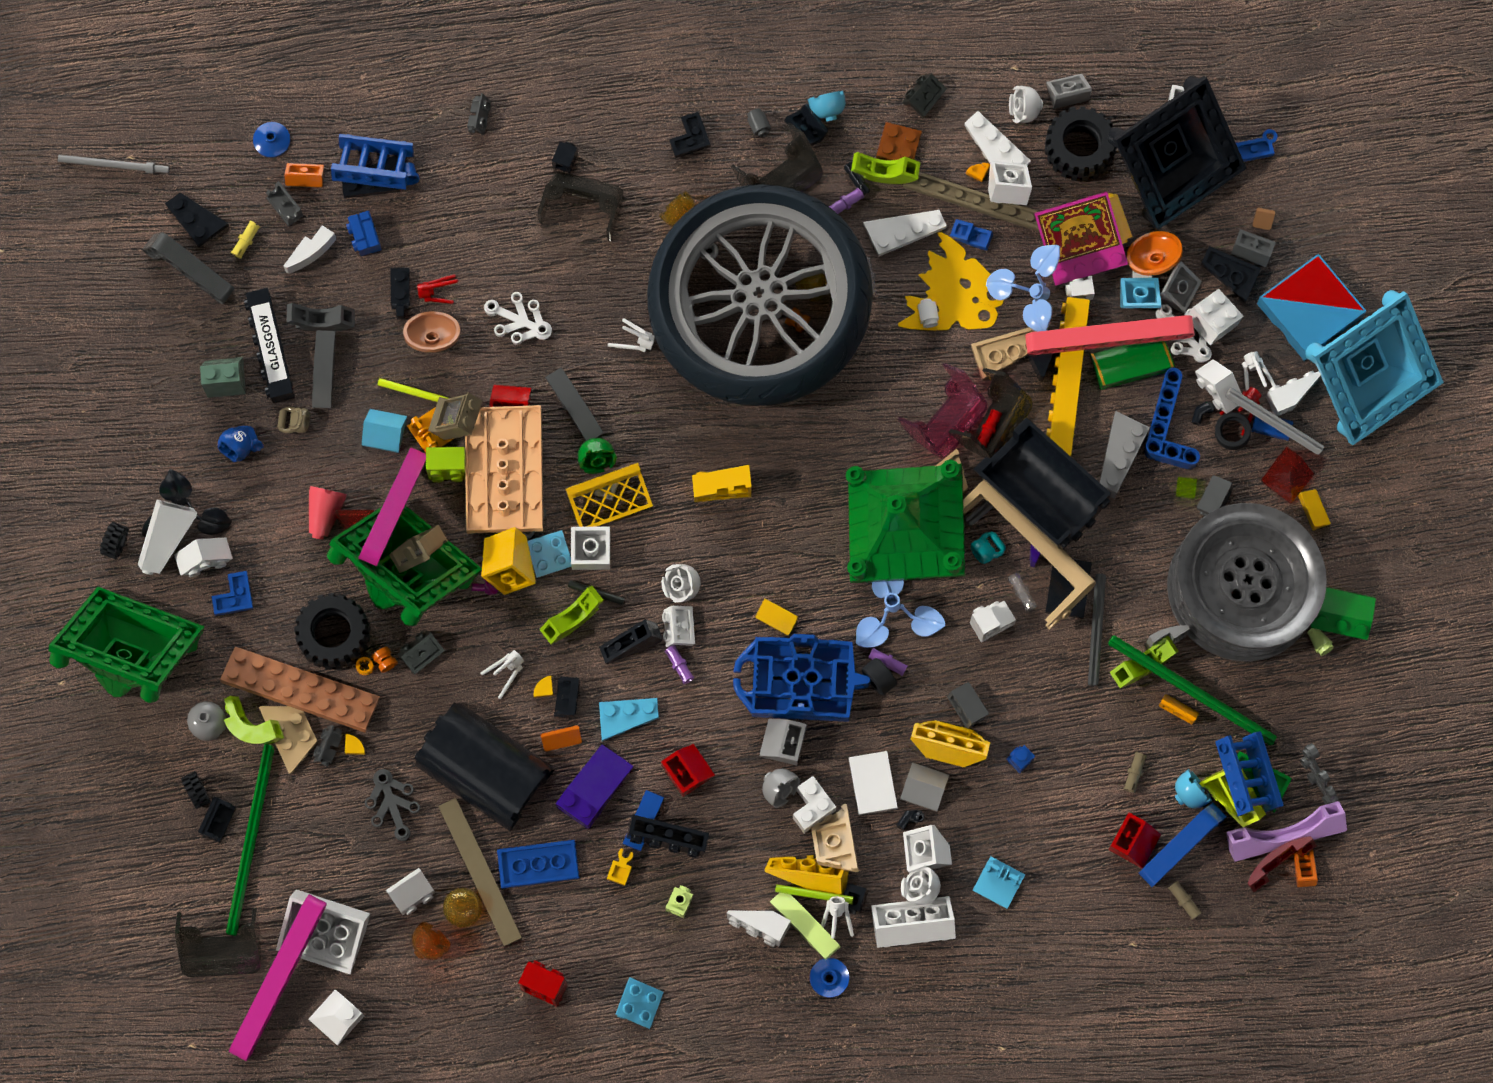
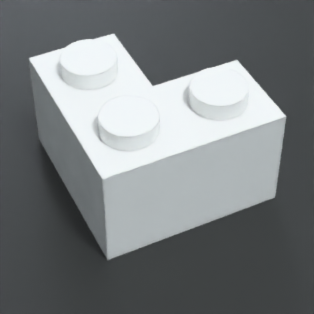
M1214 359L1195 371L1198 378L1196 379L1197 384L1200 388H1205L1214 399L1212 402L1217 410L1221 409L1227 414L1239 406L1226 398V394L1231 388L1241 393L1233 372Z
M227 538L196 539L174 554L180 575H189V577L198 576L200 571L210 567H215L216 569L223 568L227 562L233 559Z
M996 601L986 607L980 606L976 608L970 620V624L981 643L1015 625L1016 622L1005 601L1000 603Z
M814 776L797 787V792L806 805L793 814V819L805 834L815 824L823 821L829 814L834 813L836 806Z

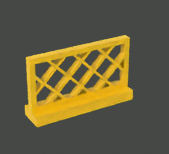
M638 463L565 488L579 527H583L581 518L584 512L594 517L592 523L585 527H597L653 506ZM638 475L640 484L636 490L627 484L631 477ZM614 483L623 486L619 496L609 492ZM606 486H609L608 489H607V491L604 490V489H602V488H603V487H606ZM626 487L636 492L631 502L621 498ZM599 489L606 492L601 503L591 498L595 490ZM591 492L590 495H589V497H587V496L584 495V494H587V493ZM607 494L618 498L614 508L603 504ZM637 494L644 495L648 504L643 506L634 504ZM582 496L588 500L584 508L581 509L575 505L573 498ZM620 499L630 504L626 512L621 513L615 510ZM590 500L600 505L595 515L585 511ZM602 506L612 510L607 519L598 517ZM596 518L601 520L599 522L594 523Z

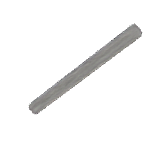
M1231 388L1228 390L1226 398L1315 454L1319 455L1323 451L1324 446L1235 389Z

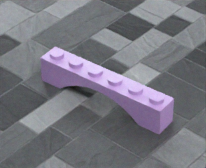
M1339 801L1320 806L1306 819L1283 829L1260 831L1243 827L1226 832L1228 849L1236 862L1272 852L1279 846L1297 838L1311 836L1313 840L1345 832L1347 831L1346 815Z

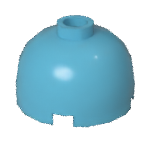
M836 91L819 95L817 98H809L808 104L818 118H825L826 122L836 120V116L841 114L845 108L844 91Z
M1190 769L1178 777L1175 783L1177 793L1175 798L1180 805L1185 804L1189 808L1197 809L1211 802L1212 798L1209 793L1205 795V787L1199 784L1201 782L1193 771L1190 772Z

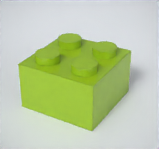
M465 447L426 448V472L429 480L433 482H443L444 480L462 482L463 479H466Z

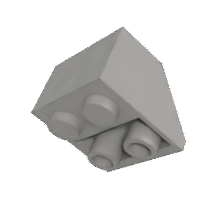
M768 719L759 757L797 766L807 724L788 719Z

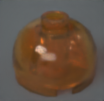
M421 922L413 932L411 938L412 946L415 949V955L420 959L437 960L451 948L449 947L451 943L440 930L437 932L432 930L433 925L427 922Z

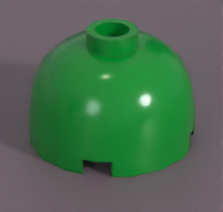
M590 438L580 446L578 451L579 466L587 474L605 472L603 468L608 466L612 468L617 460L611 443L603 438Z

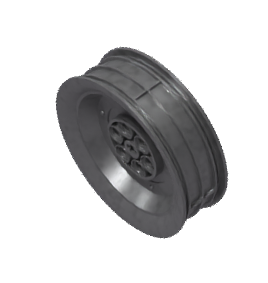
M1239 503L1212 511L1192 527L1185 540L1176 550L1170 563L1167 577V592L1172 612L1178 624L1190 627L1187 635L1197 645L1221 658L1251 662L1278 655L1298 640L1315 620L1322 607L1326 593L1327 577L1324 560L1316 542L1299 522L1286 513L1269 506ZM1235 562H1240L1243 568L1237 567ZM1254 565L1259 566L1262 571H1257L1254 568ZM1224 576H1229L1231 582L1226 581ZM1262 583H1266L1269 589H1265ZM1231 593L1237 594L1239 599H1234ZM1250 597H1255L1258 603H1253Z

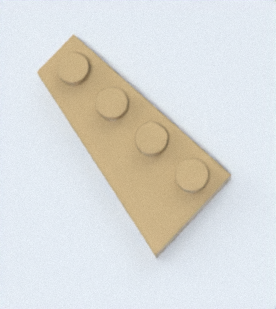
M1029 327L971 344L982 381L1027 356L1025 335L1037 331Z

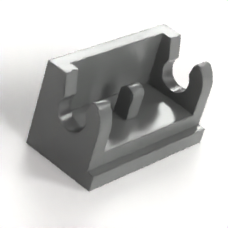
M278 181L273 191L267 190L266 199L289 227L302 218L303 213L301 208Z
M1240 229L1231 255L1266 267L1276 242Z
M1213 475L1197 506V510L1200 511L1199 514L1206 516L1212 511L1224 507L1233 491L1232 482Z
M969 681L952 690L947 696L967 729L981 722L989 715Z

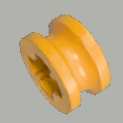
M368 657L359 658L355 665L358 673L364 676L371 674L374 669L373 662ZM368 662L369 669L360 670L362 668L360 664Z

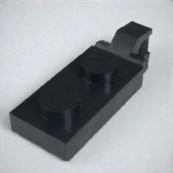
M390 268L392 309H396L397 320L405 319V309H409L410 269Z

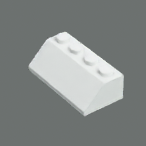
M949 896L938 897L927 905H916L909 901L871 905L877 948L956 939L955 921Z

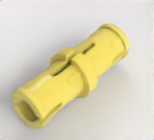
M249 221L243 234L239 235V241L231 251V254H235L237 258L241 259L248 246L252 245V239L258 229H260V226L256 225L253 221Z

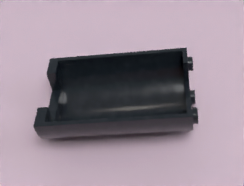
M1027 417L1013 430V437L991 458L986 456L973 469L978 476L1054 545L1062 549L1066 548L1072 541L1077 542L1082 537V532L1086 528L1090 529L1096 523L1095 518L1111 502L1109 500L1111 492Z
M454 702L445 715L441 714L437 718L433 731L429 730L425 735V743L414 757L416 760L415 766L511 832L521 818L523 808L541 783L545 784L556 768L462 703L456 704Z

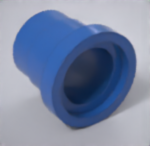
M411 162L404 163L403 172L407 173V185H414L419 182V174L416 173L414 164Z

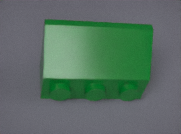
M1326 587L1322 607L1310 628L1368 640L1376 598Z

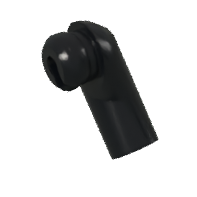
M908 810L902 815L896 826L904 831L909 823L922 822L925 818L924 813L920 810Z

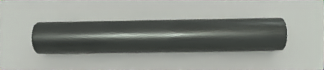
M572 580L568 584L569 588L581 592L590 587ZM595 588L602 599L623 605L625 598Z

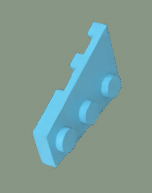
M657 698L599 702L602 742L659 718Z

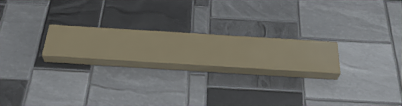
M919 172L918 180L903 184V188L1040 232L1034 214L1040 211L1022 205L991 202L988 194Z
M454 798L439 805L438 807L504 947L522 939L457 799Z

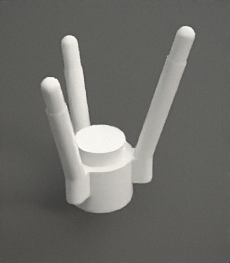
M622 319L624 323L633 329L626 326L622 328L638 336L637 343L640 346L608 343V347L645 352L646 349L651 350L655 336L632 322Z
M1258 352L1246 354L1244 356L1245 362L1242 363L1245 390L1249 389L1248 368L1250 371L1257 370L1263 386L1267 387L1266 380L1261 371L1262 368L1272 387L1276 386Z
M513 650L510 654L508 653L480 673L484 675L502 663L504 664L493 673L495 676L506 667L511 671L515 669L499 694V699L503 697L518 672L523 668L521 664L524 660Z
M834 896L827 900V907L821 922V926L824 928L830 912L833 916L832 939L835 938L837 917L842 916L844 912L850 936H854L848 910L849 903L839 896Z

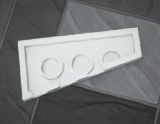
M979 111L965 122L964 126L989 163L997 161L1026 164L1027 166L1030 164L1031 160Z
M940 210L863 222V226L878 257L947 228Z

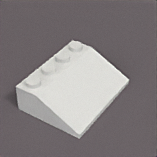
M296 889L290 896L276 951L280 950L309 893ZM312 895L326 902L327 906L301 959L351 974L366 932L370 913Z

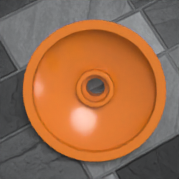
M1164 231L1150 232L1140 236L1130 245L1126 255L1129 267L1138 274L1147 276L1160 275L1178 264L1183 254V247L1179 238L1172 233Z

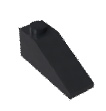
M644 619L599 648L605 663L609 664L647 650L661 642L663 638L657 623Z

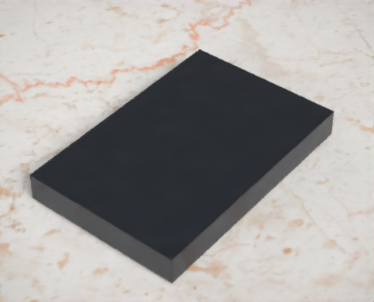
M1073 559L1090 576L1092 562ZM1053 565L1045 611L1048 614H1051L1075 589ZM1087 595L1071 609L1072 612L1068 617L1084 619Z

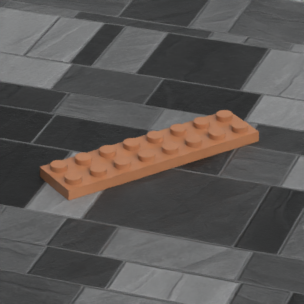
M238 647L234 648L220 678V682L365 733L380 700V696Z

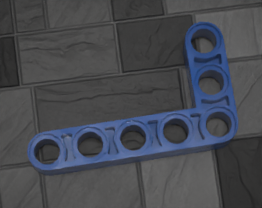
M1170 368L1167 370L1162 382L1144 453L1149 459L1191 470L1199 462V452L1194 448L1165 440L1182 380L1181 371L1177 368ZM1168 376H1175L1177 381H1170ZM1170 393L1173 398L1166 399L1163 394ZM1159 411H1166L1168 416L1162 417ZM1154 428L1162 429L1163 433L1156 434ZM1149 446H1156L1158 448V451L1152 452L1149 449ZM1170 450L1175 451L1177 456L1171 457L1167 452ZM1186 456H1193L1195 461H1187Z
M1214 803L1210 804L1181 830L1138 874L1151 887L1155 886L1209 832L1223 822L1227 816Z

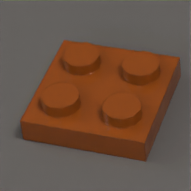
M886 122L876 158L881 160H898L908 157L914 160L922 131Z

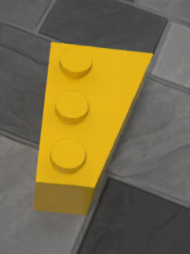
M749 465L713 472H698L696 475H692L694 502L751 497Z

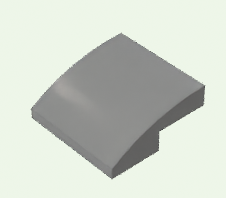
M1180 625L1160 630L1150 635L1145 645L1149 649L1166 636H1169L1172 642L1176 644L1187 636L1190 627L1188 625Z

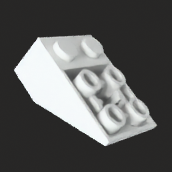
M728 910L727 912L729 924L736 928H740V926L747 930L746 933L755 938L757 936L764 939L763 942L771 947L775 945L779 947L790 928L791 920L774 911Z

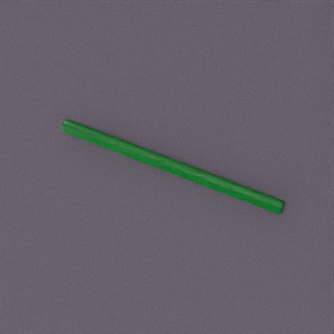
M1115 635L1110 638L1109 646L1251 734L1261 731L1263 740L1268 745H1273L1276 741V735Z
M269 744L264 745L226 929V934L236 936L275 750V747Z

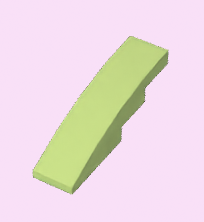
M779 893L770 901L785 918L791 920L790 924L825 960L840 948V945L831 938V935L791 894Z

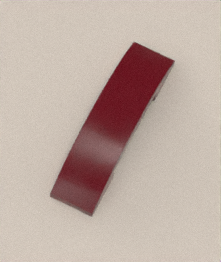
M1308 836L1291 840L1269 853L1257 865L1249 878L1248 885L1253 893L1269 882L1266 874L1297 852L1300 857H1303L1314 849L1317 845L1313 838Z

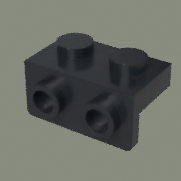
M808 103L804 104L801 110L788 115L784 120L805 149L822 142L828 133L826 126L811 110Z

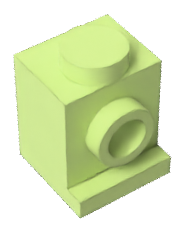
M681 885L679 888L675 887L666 905V911L684 918L693 898V894L690 893L691 890ZM677 897H683L684 901L682 903H678L676 901Z

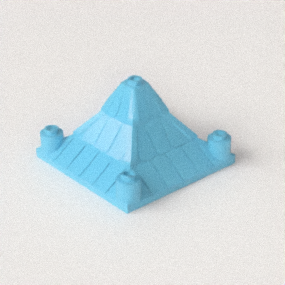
M1394 290L1387 291L1382 298L1384 307L1378 309L1371 316L1362 320L1358 325H1355L1325 347L1319 343H1312L1306 349V358L1316 364L1334 408L1337 411L1340 419L1337 424V430L1340 434L1347 437L1351 445L1356 444L1444 383L1410 298L1404 291L1401 293Z

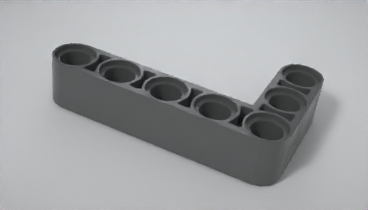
M163 232L153 234L142 249L144 253L155 260L163 258L221 304H224L235 290L231 284Z

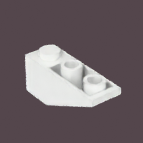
M1310 371L1303 375L1304 377L1301 379L1293 378L1287 381L1284 386L1276 385L1270 388L1266 399L1274 415L1280 416L1292 411L1321 376L1319 371L1315 373Z

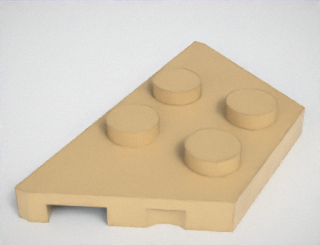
M260 706L259 709L265 722L268 720L279 721L285 739L275 742L291 775L299 763L307 757L308 752L318 743L304 711L290 706Z
M843 804L841 810L834 815L829 814L822 822H818L811 827L816 860L818 865L859 872L848 806Z

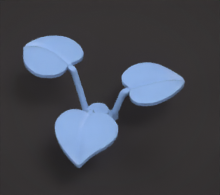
M1041 246L1033 252L1030 262L1032 268L1037 270L1035 274L1040 284H1034L1031 288L1013 284L1015 274L1008 269L996 270L986 281V287L990 295L997 300L1009 298L1012 294V287L1030 292L1031 297L1035 299L1032 301L1033 304L1025 306L1023 320L1028 327L1037 332L1048 331V325L1052 317L1051 304L1046 301L1050 296V290L1045 287L1046 283L1043 282L1041 276L1049 277L1056 270L1060 257V246Z
M903 580L872 582L874 594L878 598H884L886 608L884 609L881 622L875 617H866L860 621L856 629V644L864 648H874L882 645L889 635V630L883 626L888 612H897L899 609H902L911 619H914L911 623L912 630L921 637L935 634L945 627V621L942 615L930 606H919L915 610V616L912 615L900 603V598L897 595L904 587Z

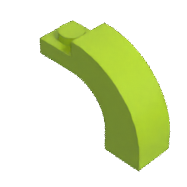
M856 152L853 156L851 171L863 175V178L874 182L905 184L918 180L921 162L908 157L898 160H880Z
M593 586L588 587L570 607L560 614L549 618L540 628L541 633L550 644L565 638L589 620L599 610L598 606L604 600Z
M1166 636L1143 653L1164 665L1168 662L1167 660L1179 651L1170 637ZM1132 659L1124 661L1110 671V674L1120 688L1126 687L1151 673L1150 670Z
M229 696L224 699L225 710L230 715L229 718L224 719V722L230 732L238 739L251 744H272L285 739L278 720H268L262 724L254 725L247 719L239 697Z

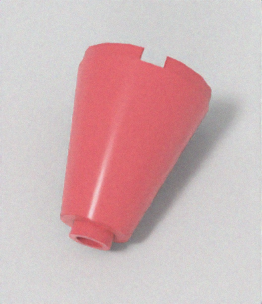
M310 486L309 533L312 534V538L323 540L324 536L328 537L346 500L347 494Z

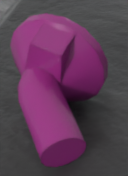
M486 580L485 584L472 583L471 591H485L487 595H494L498 592Z

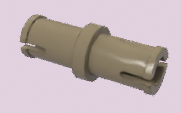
M1135 752L1131 768H1128L1127 771L1129 774L1123 788L1124 790L1131 793L1136 792L1139 778L1143 775L1142 769L1147 758L1146 755Z
M1179 881L1168 888L1179 901L1178 905H1182L1191 917V920L1202 913L1192 901V896L1186 893Z

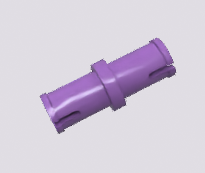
M856 188L848 195L841 196L840 200L829 207L839 214L845 209H850L851 205L863 199L864 195L859 188Z
M675 645L670 646L666 649L665 653L673 664V670L677 671L683 684L691 682L694 676L689 671L686 660L682 659Z
M875 648L872 649L868 657L871 660L878 658L888 669L903 676L908 666L892 658V655L889 654L888 656Z

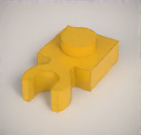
M621 848L618 852L619 862L613 860L607 880L626 886L632 866L627 865V863L633 859V852H630L628 858H624L622 856L624 850Z

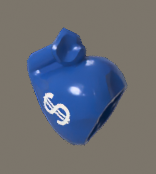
M251 426L229 428L220 435L218 440L219 451L233 462L244 460L249 456L250 451H260L264 447Z

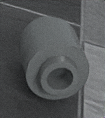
M760 108L751 110L747 114V121L754 136L761 138L768 135L771 126L765 113Z

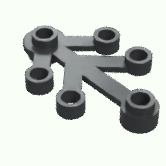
M1310 743L1302 750L1304 757L1300 759L1305 769L1310 768L1312 771L1307 774V778L1312 785L1317 784L1324 795L1322 800L1325 805L1337 802L1339 799L1334 788L1331 785L1327 787V783L1330 780L1329 775L1325 770L1320 771L1315 760L1320 754L1315 745Z
M380 769L373 776L375 787L370 797L365 800V806L370 810L375 809L377 806L376 800L383 789L385 798L377 814L372 817L371 823L376 828L381 827L384 816L389 808L396 826L395 837L397 840L405 842L410 838L411 832L403 824L397 805L408 809L412 814H417L420 811V805L415 801L410 802L394 795L390 787L402 791L405 796H411L414 788L409 783L403 784L394 780L390 771ZM382 775L386 776V780L384 782H381L379 780L380 776ZM406 787H411L409 793L404 792ZM373 800L374 805L368 806V801ZM417 805L418 809L416 811H412L411 806ZM376 818L381 819L378 825L374 824ZM402 829L406 831L404 836L399 835V831Z

